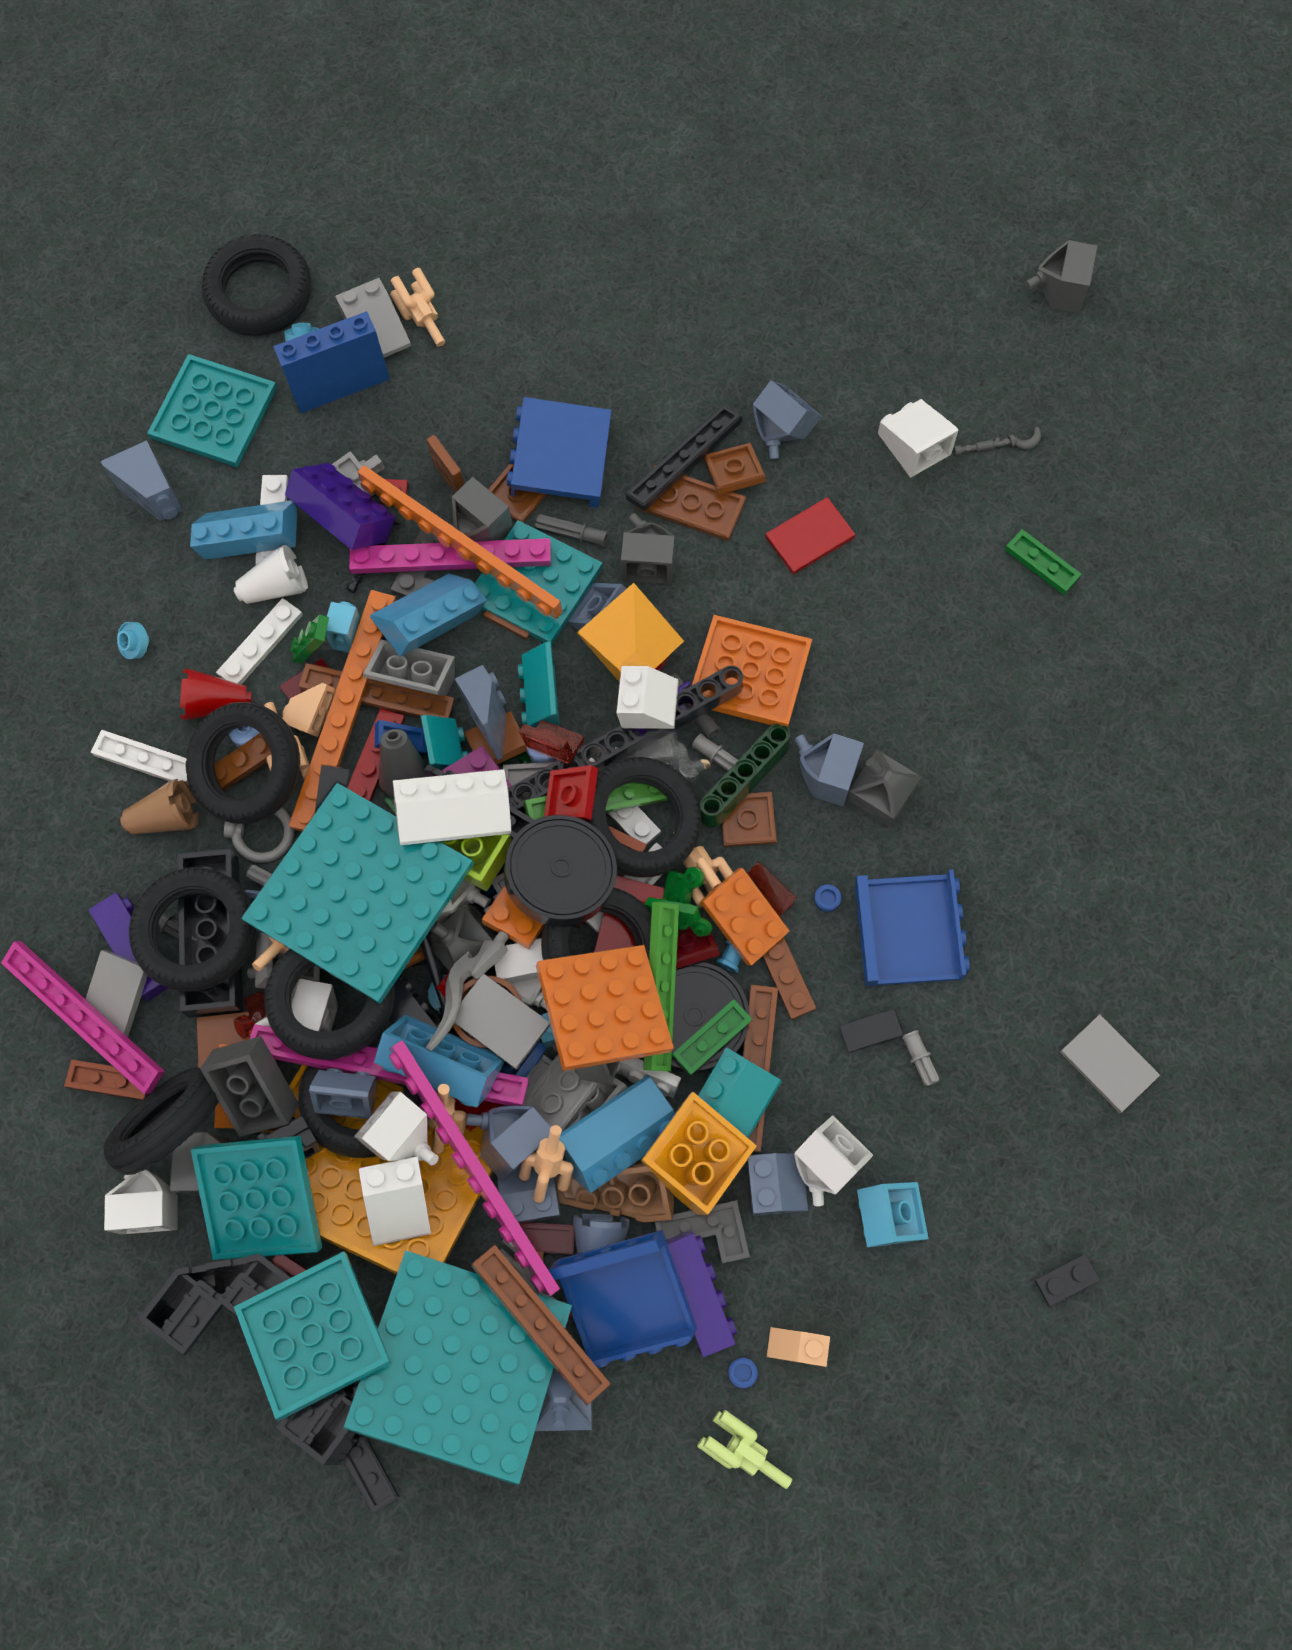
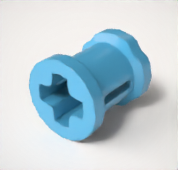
M727 939V947L722 957L718 958L716 963L721 968L737 974L739 971L738 965L742 958Z

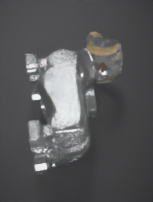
M676 730L626 757H647L662 761L680 772L689 783L695 782L698 779L699 773L711 766V763L706 759H689L685 745L676 740ZM616 742L611 745L614 749H617ZM597 754L596 759L599 760L601 755Z

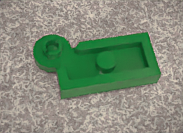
M690 867L686 870L685 874L676 870L669 871L663 899L690 904L693 889H697L703 884L704 874L702 870L698 867Z
M648 897L644 904L651 913L652 902L678 904V929L685 930L689 926L694 934H697L699 937L708 936L712 931L711 923L700 917L698 906Z

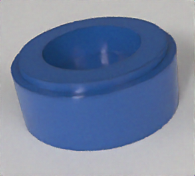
M826 884L820 886L815 892V905L824 912L834 911L841 902L840 891L833 885Z
M738 1358L731 1363L728 1375L730 1381L735 1386L748 1388L755 1383L758 1372L756 1365L750 1359Z

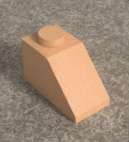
M321 683L290 698L289 703L283 710L282 719L289 726L318 737L336 689Z
M771 1327L767 1357L826 1367L830 1336Z

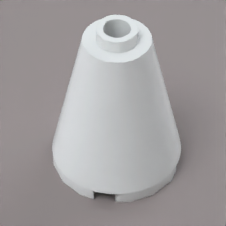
M283 545L277 548L236 581L234 592L239 601L249 604L307 591L308 583L303 568L295 563L294 559L297 557L290 547Z

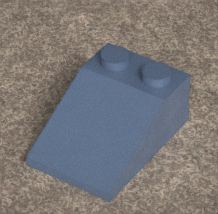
M481 665L455 678V681L470 715L497 760L503 758L507 717L503 705L507 703L501 691L496 690L499 683L494 673L488 674L484 666Z
M521 1166L503 1181L497 1177L499 1193L519 1224L562 1217L555 1177L549 1179L545 1199L541 1203H537L533 1199L538 1174L535 1172L534 1167H532L530 1178L526 1181L519 1178Z

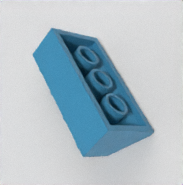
M290 500L205 513L192 524L190 547L203 559L276 550L283 545H287L290 548L296 547L298 506Z
M449 573L372 613L370 618L397 654L402 657L479 614L487 599L472 580Z
M408 1015L402 1016L383 1032L374 1063L382 1066L388 1072L399 1073L406 1077L402 1069L397 1070L389 1059V1055L392 1054L389 1048L403 1040L434 1091L437 1093L438 1087L441 1084H446L450 1088L449 1096L458 1099L466 1106L478 1107L483 1102L505 1062L492 1051L473 1046L450 1033L432 1051L427 1050L426 1046L438 1028Z
M645 1076L561 1132L560 1141L565 1146L564 1157L574 1167L572 1177L588 1192L592 1193L643 1158L675 1115L673 1108L650 1076Z

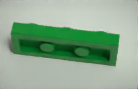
M1023 529L1006 545L1005 551L1063 595L1070 590L1082 575Z
M319 614L312 622L309 621L305 630L302 629L298 637L293 638L290 652H293V662L303 663L325 641L329 617Z
M733 999L681 1045L672 1056L691 1076L753 1019Z

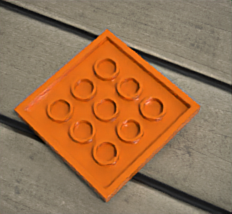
M714 615L692 685L724 667L736 666L743 673V689L741 693L712 710L768 725L779 724L788 727L812 639ZM728 678L727 680H725V682L729 685L736 684L738 680L735 678ZM707 690L702 695L710 698L715 695V692Z
M644 945L537 962L536 969L563 1071L670 1053L674 1049Z

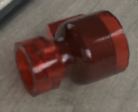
M260 991L244 999L249 1015H242L234 1019L235 1030L242 1039L251 1036L254 1024L266 1018L264 996Z

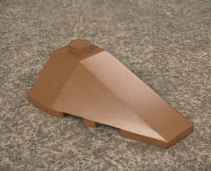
M642 1158L592 1193L588 1192L573 1177H571L567 1191H560L557 1187L561 1204L588 1210L598 1209L610 1212V1215L618 1217L620 1215L629 1216L641 1222L673 1219L674 1195L641 1161ZM560 1174L555 1176L556 1186H558Z

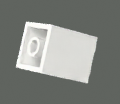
M922 399L915 403L910 402L906 404L901 411L893 415L888 414L881 420L878 435L910 478L950 456L958 434V429L955 425Z
M418 1156L359 1168L373 1246L431 1234Z

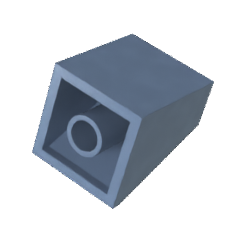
M147 441L101 461L117 489L158 520L172 519L179 512L183 511L161 464Z

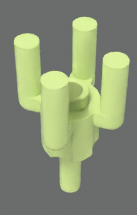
M724 1410L723 1413L718 1411L712 1421L732 1434L733 1437L725 1447L711 1436L707 1439L703 1436L697 1447L728 1469L740 1467L751 1476L757 1470H760L787 1489L792 1482V1478L765 1460L768 1450L755 1442L757 1439L756 1431L727 1410Z

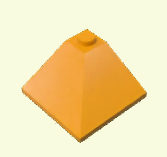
M634 583L577 632L580 638L619 682L622 666H649L655 669L684 642Z
M691 1092L641 1161L676 1198L697 1215H708L757 1145L698 1095Z

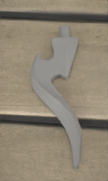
M500 931L493 941L485 940L475 957L468 951L450 969L446 980L444 1015L437 1031L426 1046L427 1050L432 1051L444 1039L455 1023L460 1008L464 981L470 976H474L476 980L479 979L483 973L506 954L508 949L504 944L509 938L506 933Z

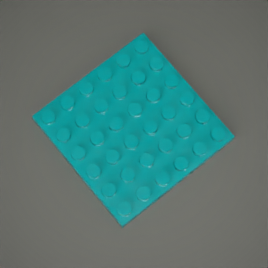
M336 783L241 919L381 1004L474 863L471 859L440 841L400 845L396 816Z
M405 1250L378 1327L391 1364L360 1379L343 1429L518 1486L554 1366L478 1274ZM536 1294L565 1328L572 1305Z

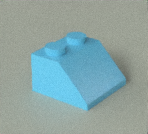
M918 1182L880 1184L857 1190L867 1247L928 1239Z

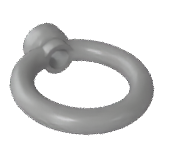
M281 808L274 815L283 824L284 837L275 849L265 853L249 849L242 838L245 824L225 821L224 838L232 839L235 849L245 859L256 863H268L279 859L289 850L294 840L295 830L289 827L291 816L284 808Z

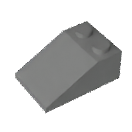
M380 278L335 296L344 320L363 312H368L376 330L383 357L411 346Z

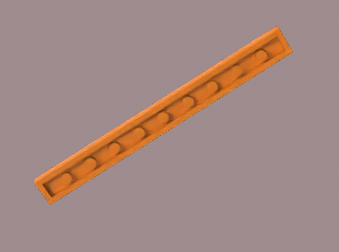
M365 465L357 472L361 480L360 485L369 494L375 493L386 506H394L405 519L409 521L412 519L417 522L420 529L425 533L429 534L431 532L437 536L442 545L445 547L451 546L457 550L461 558L466 561L469 559L473 561L481 572L486 575L490 573L496 577L497 582L504 588L510 587L516 591L517 596L524 602L530 601L536 605L537 610L545 616L550 615L554 619L561 615L562 607L560 600Z
M374 590L370 591L289 823L291 829L303 832L314 816L321 764L340 766L369 682L368 678L363 677V673L378 644L384 638V635L372 621L370 615L397 601L395 596Z

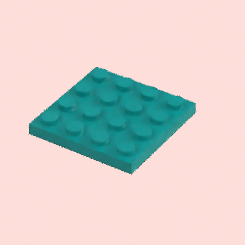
M188 354L147 434L150 439L238 468L278 387L273 381Z
M517 520L505 540L550 538L551 566L512 568L560 600L562 613L557 619L550 615L545 616L537 610L536 605L530 601L524 602L517 596L516 591L510 587L504 588L497 582L496 577L490 573L486 575L483 572L475 582L477 588L487 599L481 610L484 612L487 610L528 632L530 636L544 643L551 642L552 646L603 569V563Z
M301 1136L199 1145L191 1149L213 1260L244 1258L255 1254L272 1256L318 1252L323 1248Z
M345 1252L234 1306L274 1417L278 1421L391 1364L355 1272Z

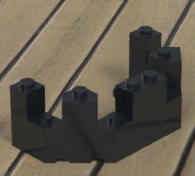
M261 1254L233 1260L211 1262L194 1267L178 1268L159 1290L138 1320L182 1355H187L223 1306L236 1315L234 1306L294 1276ZM360 1380L282 1419L276 1429L323 1466L340 1465L357 1441L353 1437L355 1432L343 1429Z

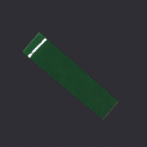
M779 724L770 726L702 798L700 810L703 825L710 828L719 826L789 750L790 730L787 726ZM774 739H781L783 741L777 742ZM764 756L766 759H759L757 757ZM745 773V774H749L750 776H749V777H742V776H740V775ZM731 791L734 794L726 795L724 792ZM715 809L717 810V812L708 813L707 810Z

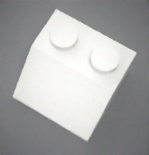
M622 666L617 704V716L621 727L674 729L678 679L649 666Z

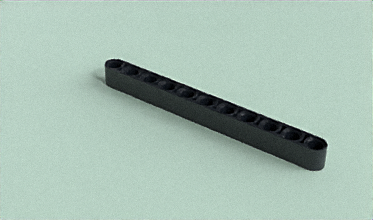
M736 666L724 667L678 693L674 729L644 728L647 730L646 734L637 736L634 732L639 728H622L620 725L509 787V805L526 814L524 801L519 800L520 795L524 792H530L532 795L529 799L547 796L548 788L542 787V784L545 780L549 779L550 771L567 769L571 766L592 765L598 768L599 772L607 765L634 754L734 698L743 689L742 671ZM728 678H735L738 680V682L736 684L729 685L725 682V680H727ZM707 690L715 692V695L710 698L704 697L702 694ZM683 703H690L693 705L692 708L689 710H682L679 708L680 705H682ZM615 741H622L624 743L619 749L611 747ZM592 754L601 755V758L596 762L588 760Z

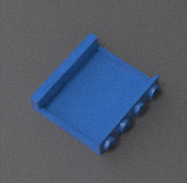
M367 311L273 346L300 413L390 380L378 336Z
M524 397L523 406L517 407L516 421H520L519 428H514L513 442L517 443L516 450L511 449L510 464L514 465L513 472L508 471L507 486L511 487V496L514 497L516 489L590 500L589 507L599 508L611 410Z
M953 869L944 875L869 880L868 875L856 877L854 883L865 986L963 980L966 972H969L970 965L968 956H964L963 946L966 945L965 930L960 928V920L963 919V908L961 903H957L956 894L960 892L959 879L954 878Z
M662 1230L557 1259L549 1269L554 1280L560 1279L567 1302L572 1305L571 1313L586 1355L597 1368L604 1367L617 1359H621V1361L631 1360L637 1354L644 1352L655 1354L670 1345L682 1347L691 1342L697 1330Z

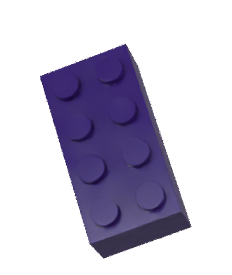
M323 463L292 469L285 496L348 548L355 550L387 542L395 516L387 511L385 506L372 499L367 492L357 487L350 478L345 477L336 470L334 465Z

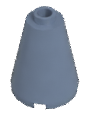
M583 1213L580 1218L575 1214L573 1227L577 1254L625 1241L629 1230V1219L621 1217L620 1222L613 1221V1215Z

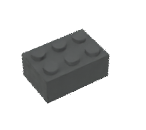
M262 1036L213 1049L200 1068L239 1137L287 1125L299 1106L297 1099Z

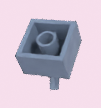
M770 380L753 403L756 425L762 440L766 442V447H769L770 459H779L781 441L804 440L822 417L789 387Z
M833 733L813 747V745H809L804 735L796 737L795 741L800 749L799 754L801 757L799 763L801 772L811 795L844 807L864 743Z
M503 1106L493 1108L488 1113L482 1112L481 1115H466V1125L480 1126V1129L484 1130L480 1157L501 1181L521 1166V1163L529 1155L537 1152L539 1142L548 1138L551 1128L532 1106Z
M553 1369L535 1431L592 1430L593 1401L586 1406L560 1373Z

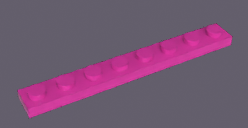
M550 538L474 541L511 567L551 566ZM441 543L377 545L355 550L350 549L349 569L351 574L478 569L473 561L470 559L468 561L464 560L458 555L457 550L451 546L445 547Z
M14 941L1 964L143 1094H151L165 1071L22 941Z

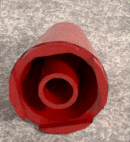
M184 668L183 673L187 674L188 678H182L180 708L185 710L186 715L180 714L181 720L205 718L214 710L231 703H251L252 692L247 691V686Z

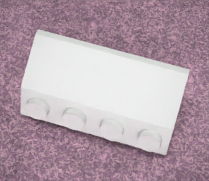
M504 769L393 780L400 845L511 834L509 797Z

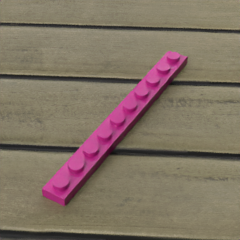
M254 1024L250 1039L262 1036L270 1053L276 1060L326 1070L334 1068L343 1071V1073L350 1074L367 1072L372 1076H376L377 1080L406 1085L404 1080L407 1077L399 1073L388 1072L382 1066L374 1063L378 1048L366 1046L352 1055L338 1059H314L298 1054L288 1048L279 1040L271 1027ZM499 1072L490 1092L483 1101L508 1106H523L529 1078Z
M402 1040L390 1047L389 1050L392 1053L389 1055L390 1061L397 1070L402 1069L407 1077L404 1080L407 1088L413 1095L417 1093L423 1102L420 1105L421 1110L427 1114L429 1120L433 1118L439 1127L436 1129V1133L443 1144L449 1143L454 1151L451 1156L459 1169L464 1168L470 1176L467 1182L475 1194L480 1192L485 1200V1203L482 1205L491 1219L495 1217L501 1225L498 1231L507 1244L510 1242L513 1244L517 1251L514 1253L517 1262L523 1269L527 1267L533 1277L530 1278L531 1284L538 1293L543 1292L545 1295L551 1296L560 1288Z

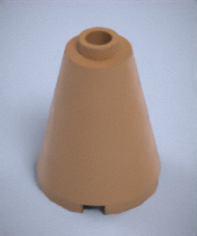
M173 779L125 809L120 819L121 825L130 834L180 831L196 828L199 823V813L193 814L191 803H196V799L185 781Z

